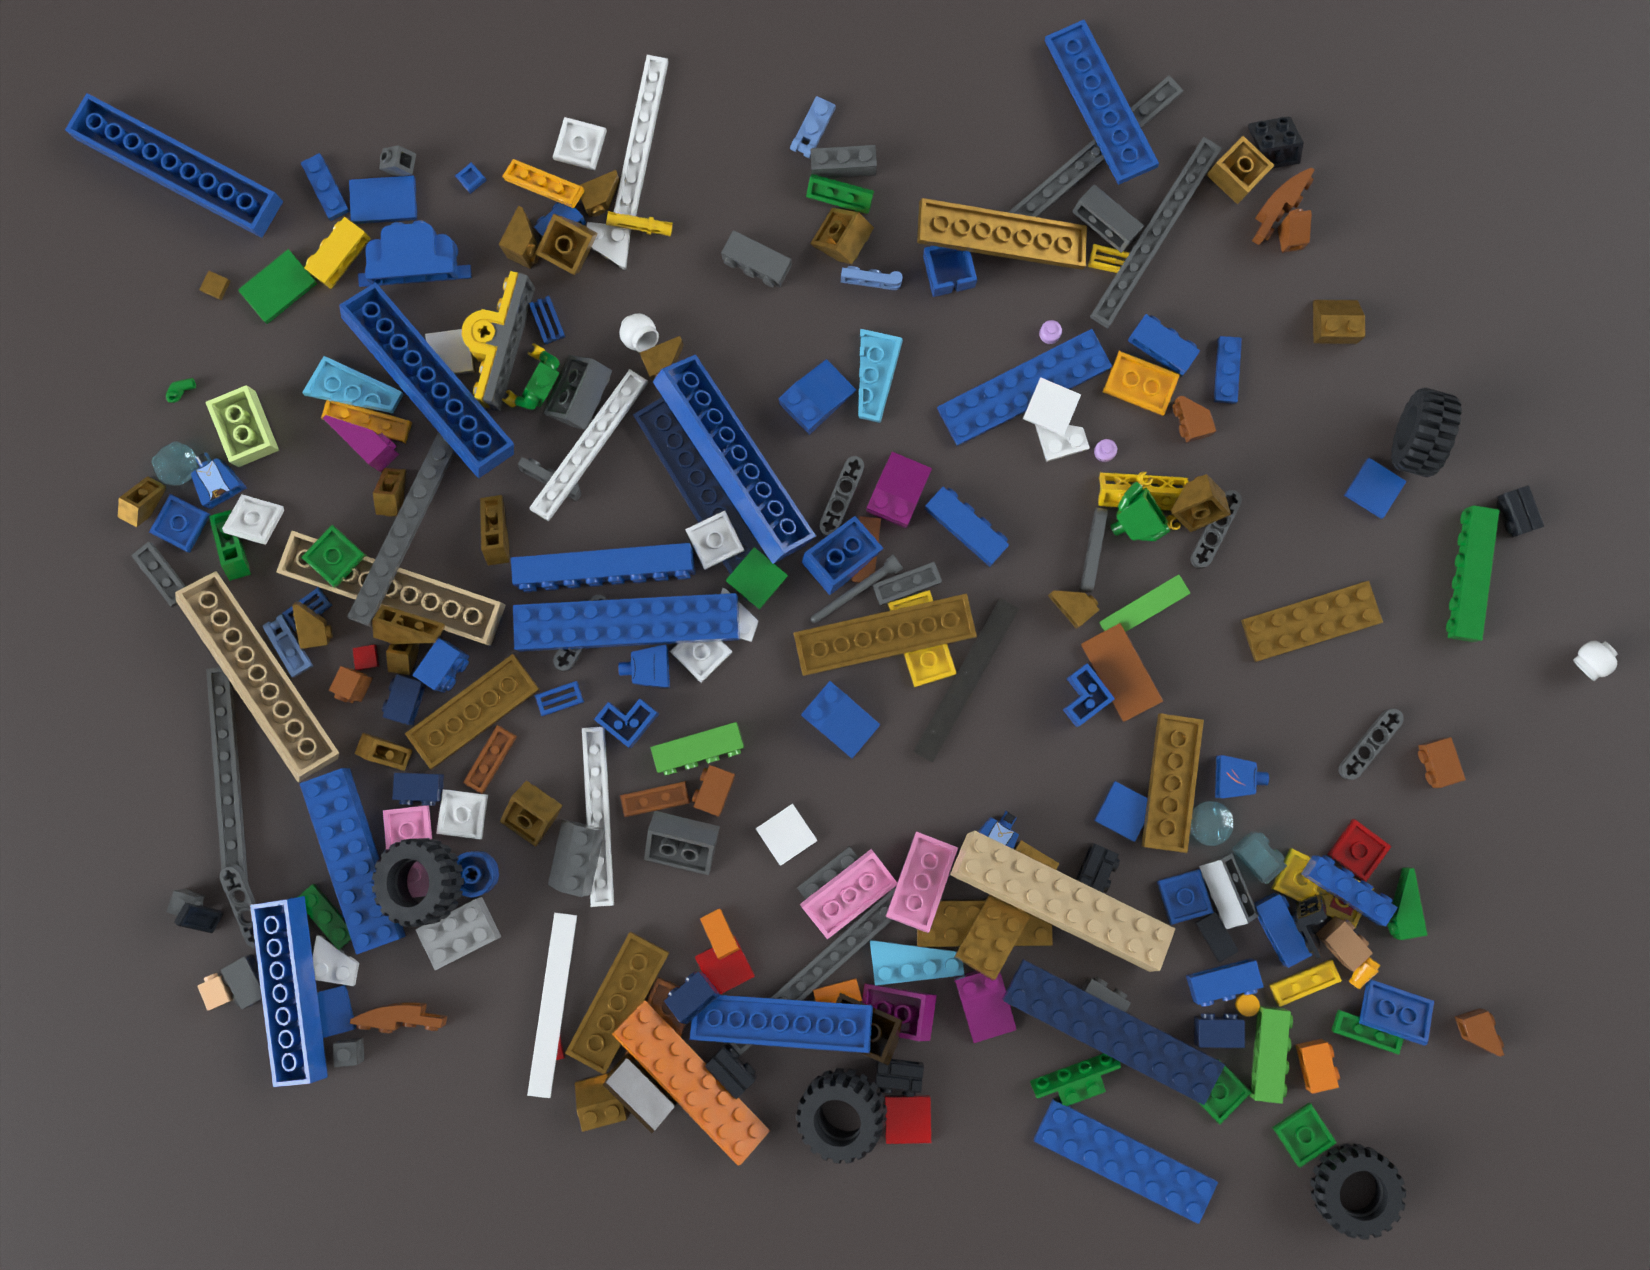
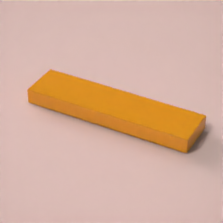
M515 159L511 161L502 176L505 181L573 209L585 191L582 186Z
M326 400L321 416L323 419L325 415L373 430L378 435L382 432L389 439L406 443L412 425L411 421L329 400Z

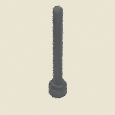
M892 554L888 557L884 566L812 615L811 622L818 623L888 573H898L902 570L903 567L895 555Z

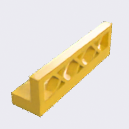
M1100 472L1099 506L1118 507L1124 493L1131 486L1129 482H1138V475ZM1144 475V482L1152 477V484L1160 485V487H1154L1151 484L1143 485V489L1147 487L1161 510H1171L1186 483H1188V478ZM1106 481H1114L1116 484H1106ZM1172 485H1183V488H1175Z

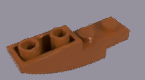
M1309 168L1298 173L1273 193L1255 217L1262 224L1252 242L1260 245L1264 239L1268 241L1275 230L1272 228L1275 221L1279 222L1285 212L1289 213L1293 207L1297 208L1303 199V196L1300 194L1303 189L1307 191L1314 179L1311 176L1315 169Z
M402 1002L368 1010L350 1019V1024L357 1025L356 1028L362 1030H370L371 1027L379 1028V1032L392 1033L393 1030L395 1031L400 1028L401 1022H403L402 1026L405 1027L423 1025L426 1030L438 1031L439 1028L446 1025L447 1016L425 1013L427 1003Z

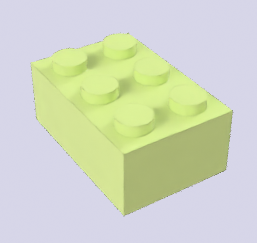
M246 385L206 402L230 463L241 467L279 451L255 390Z

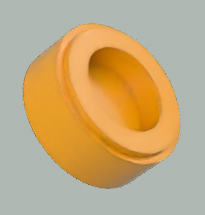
M1242 993L1237 997L1235 1006L1240 1014L1251 1017L1259 1011L1260 1003L1256 996L1252 994L1244 995Z

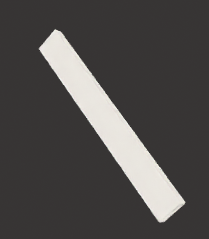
M652 55L646 56L614 208L615 213L632 216L637 214L668 67V58Z
M629 369L530 506L531 511L550 521L644 390L648 380Z
M582 728L587 825L605 829L590 895L591 907L614 905L605 728Z
M554 913L527 1096L551 1098L577 915Z

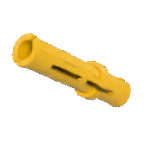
M608 211L606 225L639 230L647 232L649 235L654 233L670 237L673 222L654 220V217L642 218Z

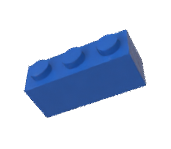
M1145 314L1127 341L1182 377L1200 350L1197 349L1196 344L1192 341H1185L1179 337L1176 330L1166 328L1160 324V320L1155 316Z
M1272 893L1254 903L1259 915L1257 918L1283 966L1289 968L1312 956L1304 941L1307 939L1299 933L1295 925L1296 918L1294 915L1291 916L1288 910L1290 905L1283 895Z
M1252 958L1186 975L1193 1002L1198 1005L1201 1004V1007L1212 1005L1214 1000L1221 998L1223 1001L1235 999L1236 994L1244 993V995L1255 994L1258 992L1257 989L1263 988L1257 961Z

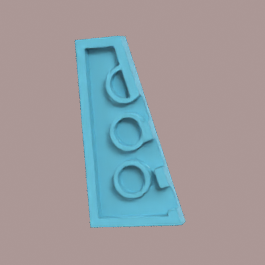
M860 329L858 416L861 419L881 423L903 339Z
M323 356L302 392L304 396L394 413L403 397L401 391Z
M870 940L875 986L964 975L963 962L954 957L957 951Z

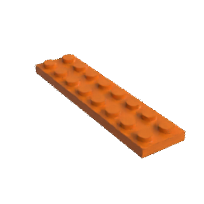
M645 1000L612 1033L623 1047L738 1166L746 1160L770 1132L739 1098L735 1099L706 1069V1063Z

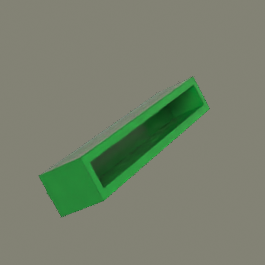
M1470 506L1464 509L1461 514L1460 522L1463 525L1462 532L1459 534L1457 541L1458 545H1460L1459 554L1455 558L1457 570L1456 576L1452 580L1454 593L1449 602L1451 616L1446 625V631L1450 639L1469 642L1483 640L1499 516L1498 509Z

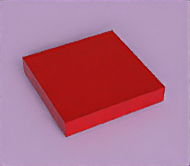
M1353 819L1327 855L1345 869L1351 871L1357 878L1366 882L1392 846L1356 819Z
M735 936V941L740 950L720 960L717 958L713 947L695 956L702 973L707 976L720 994L755 977Z
M930 1095L885 1096V1105L887 1107L885 1115L887 1118L886 1144L931 1143Z

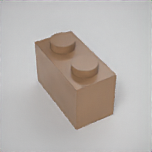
M1334 916L1316 935L1344 967L1354 972L1373 953L1367 947L1369 945L1368 941L1360 934L1357 936L1353 931L1355 927L1346 918L1342 920Z

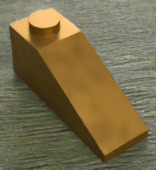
M502 495L480 498L481 551L487 565L509 563V540Z
M381 605L372 619L373 638L392 644L436 643L445 628V624Z

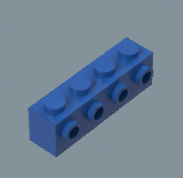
M1312 855L1301 875L1375 924L1387 926L1398 908L1391 903L1393 900L1383 893L1378 895L1372 891L1374 888L1372 885L1363 880L1357 881L1353 878L1354 874L1343 867L1340 870L1334 866L1335 861L1326 855L1322 857Z

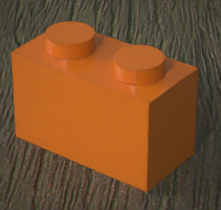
M1323 1039L1296 1044L1306 1090L1313 1094L1339 1088L1338 1080H1340V1075L1337 1067L1333 1065L1334 1050L1331 1044H1328Z

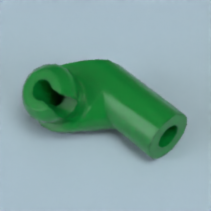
M189 378L172 382L166 392V400L170 403L178 402L186 390L196 388L195 380Z

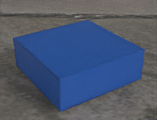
M472 162L455 175L457 180L470 194L487 181Z

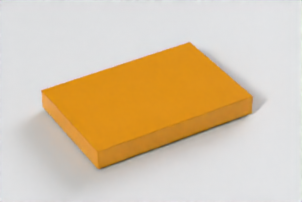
M1119 351L1103 393L1164 416L1180 374Z

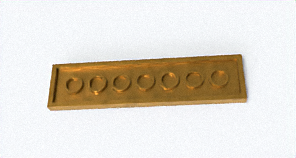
M925 198L919 201L917 243L1080 270L1086 267L1087 226Z
M967 593L794 632L803 676L977 637Z

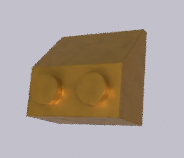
M1242 136L1207 173V176L1235 203L1239 204L1274 167V164Z
M518 206L499 246L508 259L531 269L532 265L536 264L540 257L535 254L538 243L525 211L522 207Z
M832 208L810 244L839 262L853 264L865 242L868 241L874 227L859 212Z
M553 214L535 254L575 275L580 272L598 233L576 221Z
M1314 300V343L1357 344L1365 338V314L1358 300Z
M1207 474L1198 476L1186 483L1171 509L1172 514L1190 532L1231 515L1224 491Z
M526 780L512 795L500 822L536 847L557 818L563 805Z
M609 1073L575 1082L576 1106L582 1132L625 1121L630 1115V1112L603 1086Z

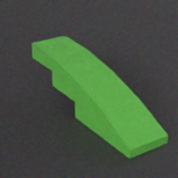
M1177 575L1101 620L1099 623L1104 631L1121 623L1126 632L1191 593L1180 575Z

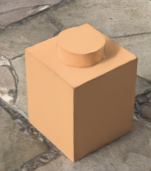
M217 973L205 977V982L198 985L207 1011L233 1000V993L230 987L226 986L223 982L222 975L218 976Z

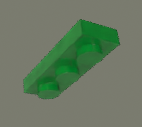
M811 174L806 197L869 214L874 191Z
M312 884L298 897L305 896L307 914L333 945L340 950L351 941L345 919L317 885Z
M1341 1010L1337 1011L1332 1032L1399 1055L1403 1038L1359 1024V1016Z

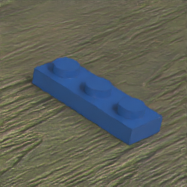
M318 153L300 162L329 220L333 221L349 213L350 210L322 155Z
M1225 336L1218 338L1214 402L1231 404L1238 402L1242 338Z

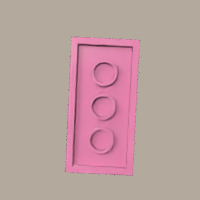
M429 805L383 810L386 849H390V845L395 842H401L404 839H432ZM418 861L412 865L407 877L408 890L413 898L426 896L429 888L428 873L425 867Z
M916 832L886 917L929 933L958 847Z
M870 849L800 905L828 939L897 886V882L873 850Z

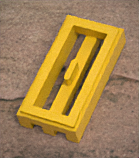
M1093 244L1088 267L1118 273L1121 267L1094 260L1120 266L1125 261L1097 255L1096 251L1127 258L1130 252L1123 251L1121 253L1117 249Z

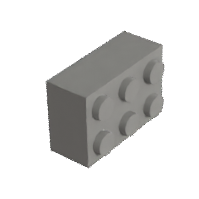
M482 897L451 911V914L447 918L441 919L440 922L423 925L415 929L434 970L501 937Z

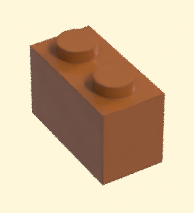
M340 666L329 691L335 693L334 698L343 702H362L373 677L353 668Z
M1444 737L1418 745L1420 750L1418 751V756L1425 765L1427 771L1425 777L1432 788H1442L1466 780L1451 737Z
M709 765L708 769L704 768L700 780L703 781L700 790H695L692 801L695 802L694 807L720 816L736 774Z

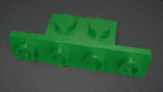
M1103 1053L1030 1081L1036 1098H1041L1058 1091L1062 1105L1069 1106L1106 1092L1101 1075L1120 1069L1122 1066L1120 1061Z

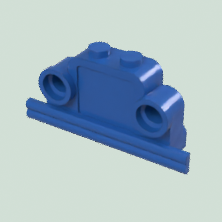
M418 220L414 221L413 224L394 222L382 229L381 240L374 239L367 244L365 273H358L359 287H367L375 282L380 286L472 278L471 265L457 266L458 247L456 243L445 234L437 235L432 226L425 221Z

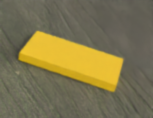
M930 590L890 602L888 606L891 611L931 602L933 598ZM947 644L903 653L914 687L957 674Z
M1290 848L1272 889L1298 902L1321 893L1325 900L1327 916L1331 918L1336 916L1342 920L1346 918L1356 928L1362 914L1353 910L1351 916L1329 907L1334 896L1301 875L1311 857ZM1335 897V902L1337 903V905H1339L1340 907H1349L1348 905L1340 904L1338 899Z

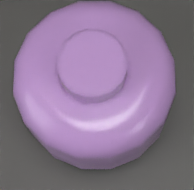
M1054 320L1046 321L1039 331L1041 340L1047 344L1056 343L1062 334L1061 325Z
M1104 439L1098 442L1094 448L1095 457L1101 462L1111 461L1117 454V446L1114 441Z

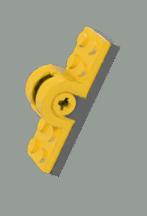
M510 271L509 277H506L504 280V295L497 304V311L499 312L481 309L469 315L462 326L464 343L474 357L481 362L479 368L481 375L479 382H476L474 385L473 394L483 407L501 411L502 398L504 399L528 316L529 303H531L535 287L527 275L518 274Z

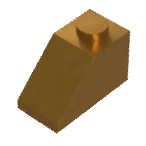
M616 170L579 185L585 190L581 200L589 217L600 216L605 210L609 209L620 183Z
M680 336L640 352L652 381L661 369L677 362L684 346Z
M384 468L373 491L376 515H398L404 502L405 469Z
M147 476L119 497L118 518L138 527L152 515L166 490V486Z
M1054 590L1048 595L1076 629L1100 610L1097 607L1099 604L1092 595L1087 596L1086 593Z
M295 602L292 607L300 649L328 645L330 638H333L331 625H327L326 619L303 603Z
M390 643L386 651L388 672L410 675L417 660L420 643Z
M362 733L354 754L366 760L405 771L412 750L382 738Z

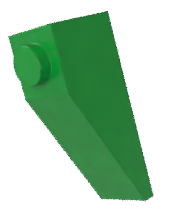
M231 510L209 516L221 567L229 581L251 575L241 538L224 533L222 529L232 512Z
M1403 867L1392 903L1398 908L1390 922H1388L1389 932L1393 935V938L1399 940L1428 936L1415 868Z

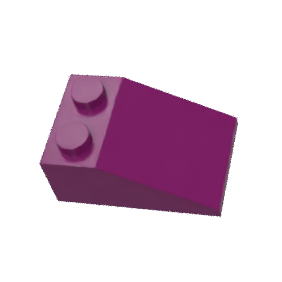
M328 415L323 417L370 466L380 473L399 455L395 450L396 444L382 432L378 435L373 430Z
M891 452L866 512L907 529L932 468Z
M976 970L962 976L953 977L973 1043L1017 1030L1010 1004L1002 1000L1006 989L1000 972L994 981Z
M872 984L864 985L862 1003L872 1005L873 1008L901 1019L900 1038L930 1041L937 995Z

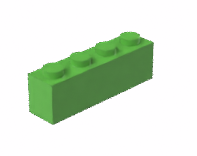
M735 722L650 748L657 773L663 772L664 776L677 773L676 768L685 766L687 770L697 767V762L706 760L707 763L720 760L719 756L723 754H728V757L741 754L740 749L745 747L738 723Z
M1260 1006L1257 1012L1250 1087L1252 1092L1250 1097L1255 1101L1283 1104V1097L1285 1098L1287 1095L1285 1074L1287 1075L1289 1072V1062L1286 1060L1287 1052L1291 1049V1039L1288 1037L1289 1029L1293 1026V1016L1291 1011L1285 1008Z

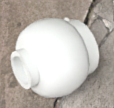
M640 313L627 316L621 323L620 339L627 348L640 353L657 344L659 333L656 330L655 324L648 316Z
M1590 641L1580 648L1578 656L1573 661L1590 679L1595 681L1599 677L1610 675L1616 669L1617 659L1615 656L1618 653L1606 641L1603 643Z

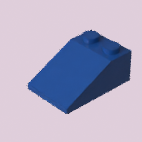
M826 359L794 383L779 398V404L810 435L857 390Z
M854 516L806 551L802 564L825 591L831 595L883 550V547L858 518Z
M831 681L827 683L801 714L804 719L851 758L856 755L880 726L874 718Z

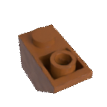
M1292 210L1277 229L1282 253L1303 250L1310 243L1311 210Z
M1184 396L1177 397L1173 404V412L1176 417H1179L1181 424L1179 425L1180 435L1182 438L1185 437L1186 443L1212 436L1216 429L1210 410Z
M1479 1008L1455 1016L1462 1039L1500 1057L1504 1056L1502 1050L1504 1044L1501 1037L1496 1033L1494 1028L1496 1022L1489 1011Z

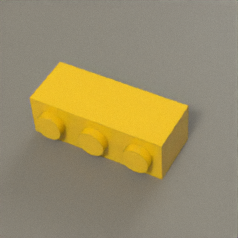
M344 217L335 224L333 232L329 237L321 242L318 251L308 258L304 268L312 276L332 289L371 238L362 229Z

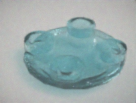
M172 442L163 447L151 461L157 477L165 484L172 486L182 485L192 478L191 473L198 466L194 451L187 445L179 442Z
M1207 801L1199 804L1196 808H1193L1191 833L1197 842L1205 845L1216 846L1224 843L1233 831L1231 812L1218 802Z

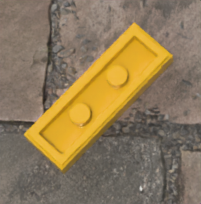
M1330 959L1269 984L1277 1005L1281 1007L1339 983L1342 980L1333 960Z

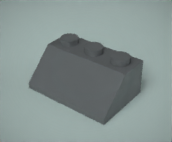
M569 355L543 414L574 428L586 430L592 421L596 407L601 401L602 393L610 381L612 370L594 359Z
M654 811L648 829L644 860L709 875L720 826Z
M562 819L548 885L560 892L579 897L591 895L605 829Z

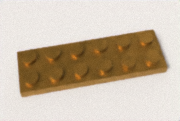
M1369 581L1241 620L1255 662L1383 623Z
M512 654L407 731L405 735L428 767L434 769L540 689L516 656Z
M1158 714L1142 847L1183 853L1188 852L1204 720Z
M1022 840L1019 841L1015 848L1016 851L1055 870L1059 865L1058 862ZM989 894L954 957L989 979L996 980L1031 914Z
M986 900L940 901L929 933L917 929V946H961ZM1031 915L1014 946H1053L1052 924Z
M630 931L565 1054L605 1075L621 1046V1043L612 1033L645 1000L670 952Z

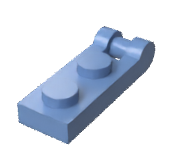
M816 96L796 137L792 141L790 150L804 153V156L810 159V149L817 147L836 109V105ZM804 139L810 143L808 145H805L802 143V141Z
M855 266L842 268L841 283L889 290L900 289L903 279L902 274L898 271H894L891 274H883L880 270L870 269L869 271H863Z
M283 614L277 616L275 621L267 622L263 625V629L291 677L295 678L313 667L304 649H300L299 640ZM281 627L283 632L277 635L276 630Z

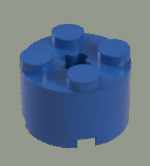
M471 851L458 856L459 860L457 863L462 865L463 872H460L461 878H464V885H461L460 888L463 891V896L477 897L488 893L494 888L499 879V869L491 855L483 851ZM477 871L478 875L471 877L470 873Z

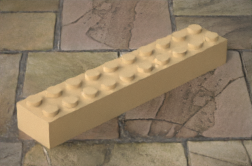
M291 531L276 572L356 600L375 559L365 556L349 575L334 588L301 558L318 539ZM402 568L398 569L381 605L445 624L444 631L488 646L492 645L506 606L493 599Z
M217 571L175 592L176 602L297 782H301L338 760V750Z
M977 831L966 835L950 874L1149 972L1161 970L1175 932V928Z

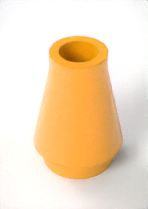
M1369 957L1353 972L1349 982L1358 989H1361L1364 984L1379 972L1380 964Z

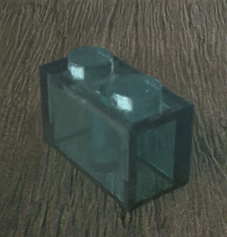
M1251 831L1232 850L1261 883L1268 884L1287 867L1283 862L1285 858L1277 849L1272 850L1268 845L1270 841L1263 833Z

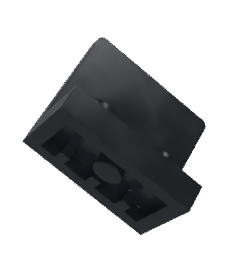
M1280 117L1249 123L1248 129L1258 150L1274 164L1273 168L1301 163L1304 141L1291 117Z
M1319 893L1296 902V911L1294 912L1296 918L1295 925L1300 934L1304 932L1307 939L1304 940L1309 953L1314 952L1317 959L1321 958L1320 941L1312 925L1320 924L1327 918L1325 900L1322 894Z

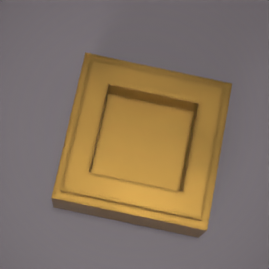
M208 270L199 290L222 300L231 281Z

